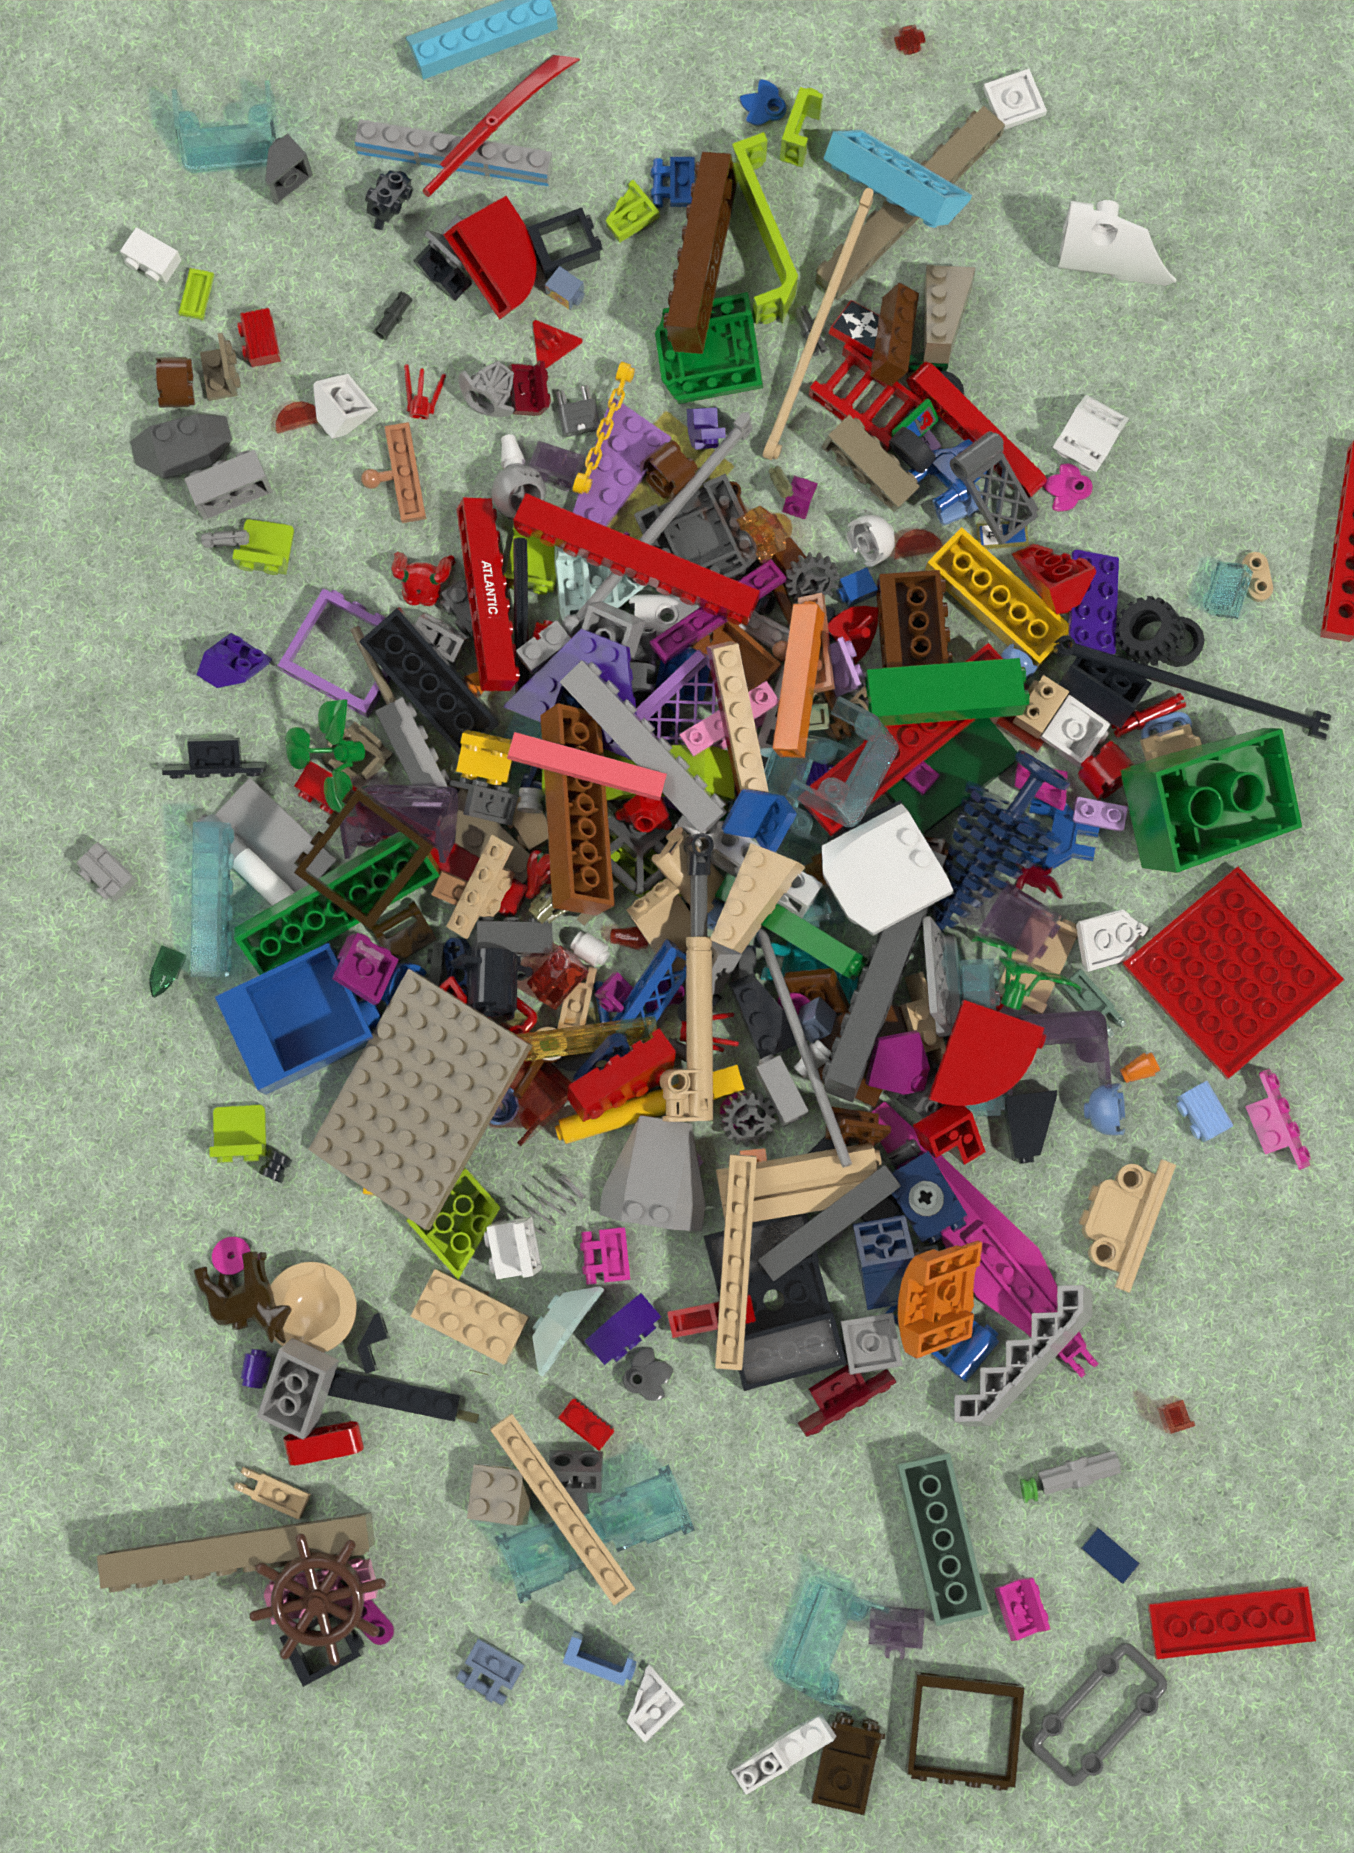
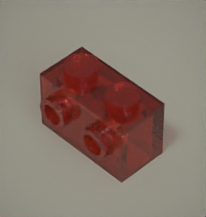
M559 945L526 983L539 1001L556 1010L589 971L577 955Z

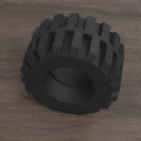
M1147 596L1146 600L1142 597L1137 598V603L1135 604L1131 601L1127 604L1129 608L1127 610L1122 609L1120 612L1122 617L1116 620V624L1119 626L1115 628V634L1118 636L1116 638L1117 642L1135 662L1145 665L1150 663L1152 666H1157L1158 661H1161L1163 664L1168 662L1167 657L1170 655L1174 657L1177 654L1175 652L1176 648L1181 649L1183 645L1180 640L1185 639V633L1182 631L1185 629L1181 621L1182 619L1173 607L1162 598L1157 597L1155 599L1153 596ZM1161 622V628L1155 637L1147 641H1139L1140 632L1147 624Z

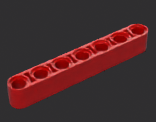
M925 361L907 378L909 387L923 401L929 399L936 414L964 441L969 438L972 442H975L988 431L999 434L1004 442L1003 454L1028 498L1033 497L1047 482L1044 473L934 365ZM998 462L994 465L993 470L1001 477L1003 469Z

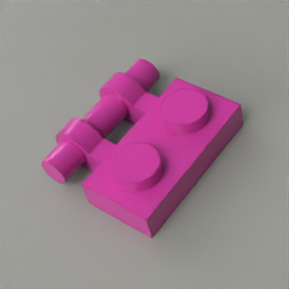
M625 1227L599 1230L600 1241H592L591 1231L581 1232L582 1243H580V1251H583L584 1256L582 1272L586 1276V1285L597 1284L596 1273L602 1272L604 1274V1283L631 1280ZM601 1249L602 1264L595 1265L593 1250Z

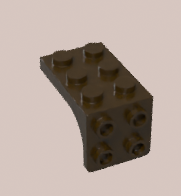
M839 1711L836 1712V1715L829 1714L828 1724L835 1733L836 1738L822 1747L811 1803L865 1815L881 1740L885 1739L886 1735L882 1726L878 1724L879 1721L863 1718L861 1722L854 1720L851 1714Z

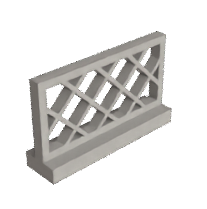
M930 916L923 917L930 1014L936 1022V1034L939 1037L950 1036L962 1002L957 938L954 935L945 936Z

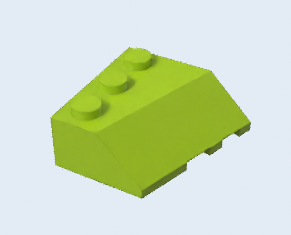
M465 1167L430 1230L422 1228L409 1218L406 1221L459 1280L482 1240L484 1232L487 1231V1226L494 1220L500 1206L468 1168Z

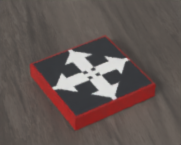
M851 300L830 327L828 334L872 357L880 315Z

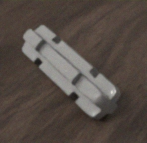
M237 530L235 533L234 531L215 532L214 535H212V532L203 533L201 543L206 548L215 547V545L217 547L236 546L237 543L239 545H247L250 535L246 530Z

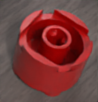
M1113 741L1106 743L1101 748V753L1095 758L1093 755L1087 757L1081 763L1082 769L1078 772V778L1098 801H1100L1101 797L1103 799L1109 797L1124 785L1120 770L1135 765L1118 744H1115Z

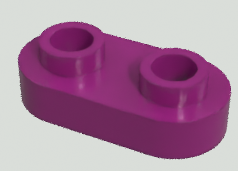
M372 1599L364 1601L367 1614L361 1616V1618L377 1627H383L385 1634L373 1637L365 1632L363 1633L374 1644L383 1645L388 1643L394 1635L393 1623Z

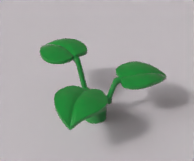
M347 699L327 701L321 705L318 712L319 729L322 733L326 734V740L332 745H338L335 748H309L310 735L301 727L289 729L285 736L287 758L295 769H305L309 764V753H334L336 760L344 763L332 771L333 777H327L324 782L326 802L333 811L336 810L337 812H340L345 805L341 802L350 789L353 790L349 776L342 770L352 767V762L362 761L365 757V747L362 742L342 740L346 722ZM352 810L347 817L354 816Z
M975 935L972 938V942L981 941L987 945L1000 948L1007 955V957L999 956V960L1006 967V978L1003 987L1005 991L1000 1002L1001 1004L1020 1010L1024 997H1029L1030 992L1040 980H1050L1070 985L1079 994L1081 993V987L1063 975L1039 971L1028 964L1019 963L1012 959V951L1016 952L1017 948L1008 942L983 935ZM1012 974V976H1015V980L1011 979L1010 982V976ZM1021 974L1037 975L1027 989H1025L1026 984L1019 981Z

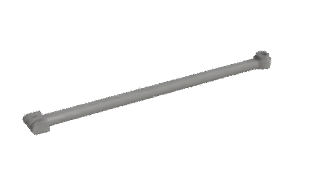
M743 412L735 420L734 429L639 539L640 541L651 545L740 439H746L752 431L750 414L748 412ZM611 572L576 615L572 616L569 614L564 618L561 626L569 636L573 637L582 629L589 605L603 602L625 575L618 576Z

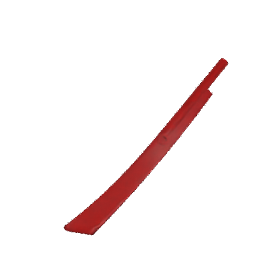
M552 55L507 94L440 163L444 169L422 190L424 195L430 197L520 106L548 82L581 59Z

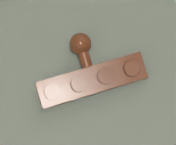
M406 422L384 426L392 470L378 472L375 469H367L362 473L361 482L366 488L374 489L379 486L380 482L394 480L401 522L407 523L426 519L410 424Z
M822 593L798 598V604H802L804 601L815 602L825 613L814 693L833 690L835 686L825 596ZM778 641L774 644L772 653L777 660L785 661L788 642Z

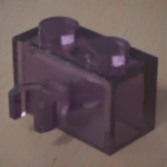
M538 440L529 466H532L533 469L540 473L544 483L549 481L555 483V486L560 490L570 491V489H573L577 474L584 471L586 458L584 455Z
M871 1605L868 1644L884 1645L886 1658L890 1657L892 1649H897L900 1652V1660H903L905 1657V1647L923 1649L924 1609Z

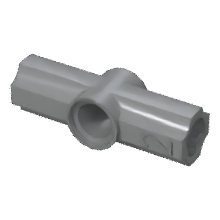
M1112 1450L1088 1458L1087 1456L1079 1457V1460L1066 1461L1064 1465L1041 1470L1037 1473L1043 1493L1047 1495L1067 1488L1076 1489L1095 1483V1480L1121 1473V1466L1115 1451Z

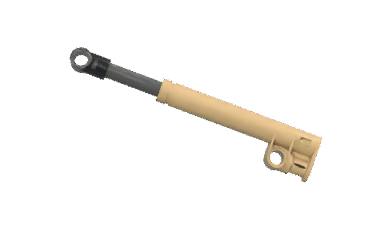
M705 833L689 835L683 844L684 851L687 854V875L690 876L691 937H686L687 1069H668L660 1076L663 1099L666 1100V1116L662 1117V1121L666 1122L713 1120L712 941L710 940L711 937H708L707 875H711L710 854L713 851L714 842L711 836ZM697 839L701 840L703 845L700 852L695 848V841ZM674 1075H677L679 1084L673 1088L671 1079Z

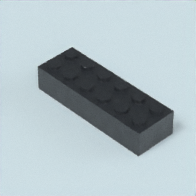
M397 607L359 641L459 755L462 746L460 742L464 731L471 730L489 734L500 725L501 721L401 607Z

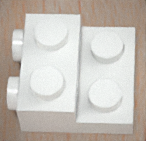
M1068 695L1039 738L1059 751L1058 754L1079 768L1087 757L1095 756L1096 753L1093 750L1097 744L1101 745L1109 735V732L1106 730L1111 723Z

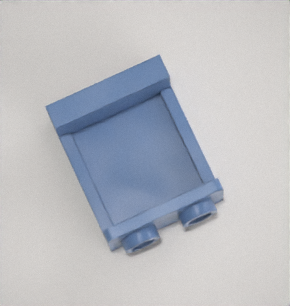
M576 1631L573 1632L563 1660L564 1664L624 1686L626 1679L632 1680L637 1661L633 1660L634 1653L629 1652L624 1666H619L580 1651L579 1647L584 1634Z

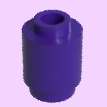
M251 1349V1353H245L240 1377L243 1379V1386L263 1389V1384L267 1382L271 1357L266 1356L267 1351Z

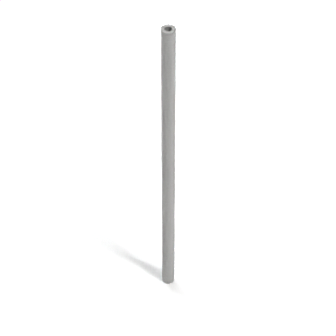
M761 926L756 935L842 1168L852 1165L850 1156L764 926Z

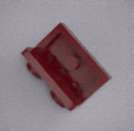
M538 361L535 365L510 364L507 368L514 373L510 392L511 406L514 408L513 414L528 416L543 414L551 403V396L547 389L548 371L545 369V362Z

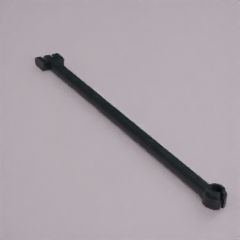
M1068 635L1061 636L1054 642L1056 643L1053 646L1054 651L1060 657L1076 656L1308 728V736L1321 740H1326L1327 734L1318 730H1329V724L1320 721H1331L1332 716L1330 714L1315 711L1312 716L1305 715L1077 644ZM1067 641L1070 644V649H1066L1062 642Z

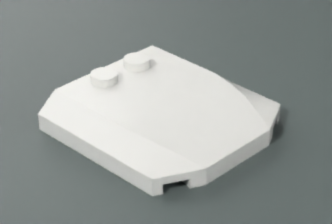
M902 804L822 845L824 879L848 920L866 929L872 936L953 893L947 875L910 813Z

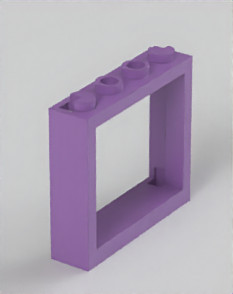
M323 588L280 660L278 667L281 672L335 701L347 699L348 708L369 718L382 695L376 682H374L363 701L293 663L295 656L327 602L374 627L385 619L384 616L378 613L372 615L366 612V607L356 601L350 603L344 600L345 597L338 591L332 589L329 592ZM382 669L381 671L387 683H389L391 677Z

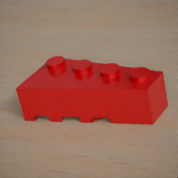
M660 1028L652 1032L653 1038L644 1044L641 1040L633 1044V1049L625 1056L620 1057L617 1054L609 1059L610 1061L606 1063L604 1069L600 1070L597 1067L568 1085L567 1100L582 1122L589 1119H597L605 1111L613 1107L619 1108L627 1100L635 1096L641 1097L649 1089L657 1085L661 1086L660 1076L664 1071L673 1069L676 1051Z

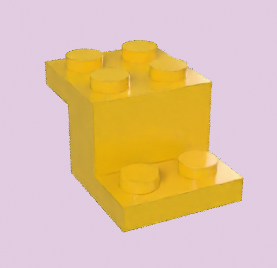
M471 730L464 731L460 742L462 746L456 772H461V777L476 780L478 777L487 778L486 783L501 786L503 782L507 783L512 771L511 765L513 760L507 759L512 740Z

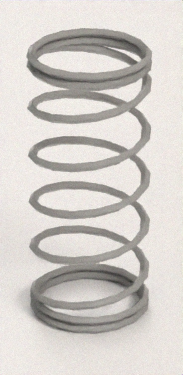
M565 1174L560 1175L558 1180L562 1187L566 1189L562 1182L563 1180L583 1200L585 1196ZM548 1186V1190L554 1199L556 1198L551 1190L572 1206H577L572 1196H570L571 1202L556 1189ZM538 1196V1201L544 1209L545 1205L541 1200H543L546 1204H548L562 1216H566V1212L562 1206H560V1209L562 1210L561 1212L551 1203H549L546 1199H544L541 1196ZM527 1207L529 1213L533 1218H535V1216L532 1211H534L536 1214H538L541 1218H543L552 1226H556V1222L551 1215L549 1216L552 1222L549 1221L537 1210H535L533 1207ZM539 1225V1227L542 1230V1232L534 1227L536 1232H538L542 1236L546 1235L541 1225Z

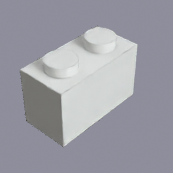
M137 227L120 250L125 260L124 263L129 268L135 271L138 268L145 272L146 277L156 283L160 280L166 284L182 261L177 250Z

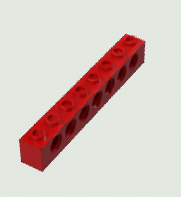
M1354 441L1347 449L1320 635L1322 638L1351 642L1354 639V570L1348 569L1345 563L1351 562L1354 564V546L1349 542V538L1354 539V519L1352 516L1354 515ZM1342 586H1348L1352 594L1345 593ZM1339 609L1345 610L1348 613V618L1342 617L1339 614Z

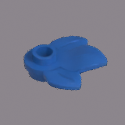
M759 80L758 93L740 96L743 108L749 112L746 121L750 124L763 125L769 120H780L786 114L787 106L785 101L779 97L778 88L767 80ZM772 106H776L779 108V110L774 112L771 111L770 108Z

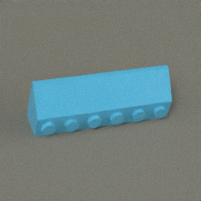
M503 0L406 37V40L424 80L557 30V15L550 0Z
M863 130L833 131L824 156V160L831 164V168L849 174V178L852 181L867 185V188H871L874 193L885 196L887 202L900 205L905 208L904 211L907 214L923 219V223L929 227L936 228L940 225H948L972 198V195Z

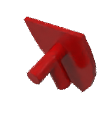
M866 605L851 607L841 611L828 623V632L836 642H838L840 637L852 642L857 655L853 657L855 665L869 650L875 637L878 625V607Z

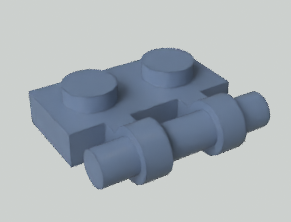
M478 1638L465 1661V1664L474 1668L472 1673L468 1674L461 1669L456 1679L464 1683V1687L468 1690L474 1689L486 1696L485 1700L490 1703L494 1701L503 1706L508 1696L499 1692L501 1685L511 1690L525 1664ZM480 1673L494 1680L492 1687L478 1679Z

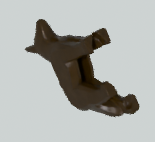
M250 1251L242 1254L244 1284L238 1288L233 1280V1275H226L220 1272L218 1285L210 1281L207 1267L194 1270L198 1288L207 1299L210 1316L218 1325H232V1330L247 1328L248 1322L255 1321L265 1331L270 1343H273L274 1337L280 1342L286 1343L283 1327L292 1309L289 1305L276 1306L273 1291L265 1272L266 1252L258 1254L256 1251Z

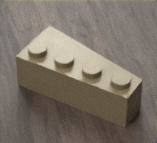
M926 265L924 279V362L949 363L972 290L976 267Z
M848 415L827 436L821 447L826 452L831 449L837 457L836 462L842 467L852 468L854 478L865 485L867 483L870 484L871 493L895 513L920 487L917 484L918 481L912 473L905 472L899 466L900 462L893 454H888L882 448V443L878 438L870 436L864 430L865 426L859 419H853Z
M461 788L437 827L436 834L478 858L481 857L491 835L497 836L514 846L503 868L514 872L513 878L526 885L528 882L527 862L530 854L497 822L463 815L468 793Z

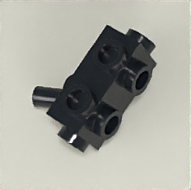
M389 170L386 175L381 173L377 179L376 188L370 187L365 196V202H367L366 213L376 217L373 226L375 229L383 230L385 221L389 223L394 215L399 214L404 201H408L413 193L412 179L408 178L406 173L402 171L394 172L392 170Z

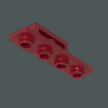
M847 1364L808 1388L819 1410L799 1421L798 1425L806 1437L817 1434L831 1422L842 1419L849 1411L865 1405L872 1397L888 1391L896 1383V1380L889 1370L885 1369L869 1380L864 1381L861 1373L849 1375Z

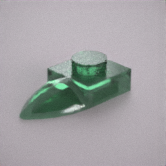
M161 945L149 979L150 992L153 998L164 993L172 985L173 981L178 979L187 955Z

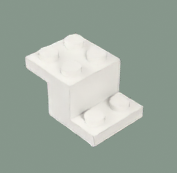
M1085 395L1077 405L1053 448L1057 450L1060 456L1066 459L1072 458L1079 462L1083 469L1097 472L1129 418Z
M532 1217L510 1221L503 1219L487 1226V1231L484 1232L486 1246L491 1249L492 1257L489 1258L491 1273H495L496 1279L522 1275L523 1278L530 1277L542 1269Z

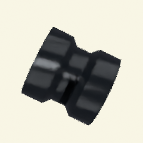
M269 1149L266 1154V1163L260 1167L258 1173L282 1184L285 1177L284 1170L290 1167L292 1159Z

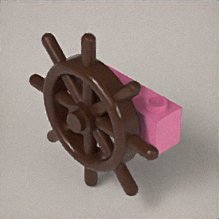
M298 1534L295 1537L299 1557L290 1561L281 1572L264 1563L256 1565V1572L271 1580V1582L266 1586L264 1592L267 1607L250 1612L249 1619L256 1622L270 1618L272 1625L277 1624L280 1630L289 1637L280 1651L282 1659H288L298 1643L314 1647L325 1646L330 1664L336 1666L340 1662L336 1642L349 1635L355 1627L373 1637L379 1634V1628L361 1618L364 1601L376 1598L378 1590L386 1586V1581L383 1578L376 1579L370 1558L365 1560L355 1558L348 1561L356 1547L353 1540H348L339 1555L335 1556L320 1552L310 1553L306 1536ZM315 1568H322L321 1571L315 1572ZM343 1579L348 1586L343 1585L340 1580ZM293 1592L301 1598L292 1599L288 1593ZM352 1604L351 1611L343 1608V1606ZM327 1612L343 1621L331 1628ZM314 1616H317L320 1631L307 1629ZM300 1618L298 1623L294 1622L293 1619Z

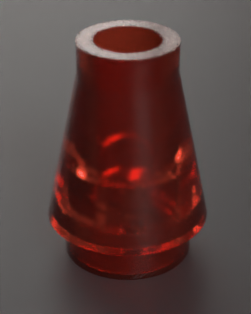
M637 926L611 929V944H618L638 951L647 949L648 942Z

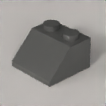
M288 133L283 137L277 138L271 147L268 148L265 182L273 203L277 205L313 176L307 154Z

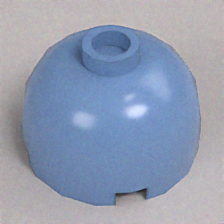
M1120 1083L1099 1086L1091 1093L1089 1103H1084L1085 1119H1090L1092 1127L1104 1135L1116 1136L1124 1135L1125 1128L1120 1129V1120L1123 1117L1125 1118L1123 1093H1118V1089L1122 1087Z

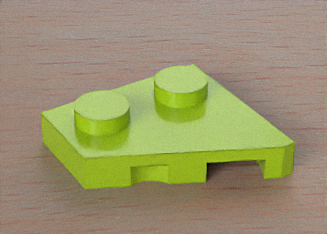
M634 179L628 184L629 189L624 197L619 198L616 208L610 212L605 220L606 226L619 243L660 218L658 209Z

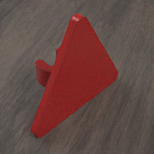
M533 321L537 362L544 361L545 369L583 343L580 337L541 321Z

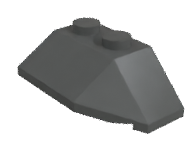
M195 414L149 426L131 440L130 444L137 466L163 479H168L212 467L222 456L227 446L230 445L232 436L226 416Z

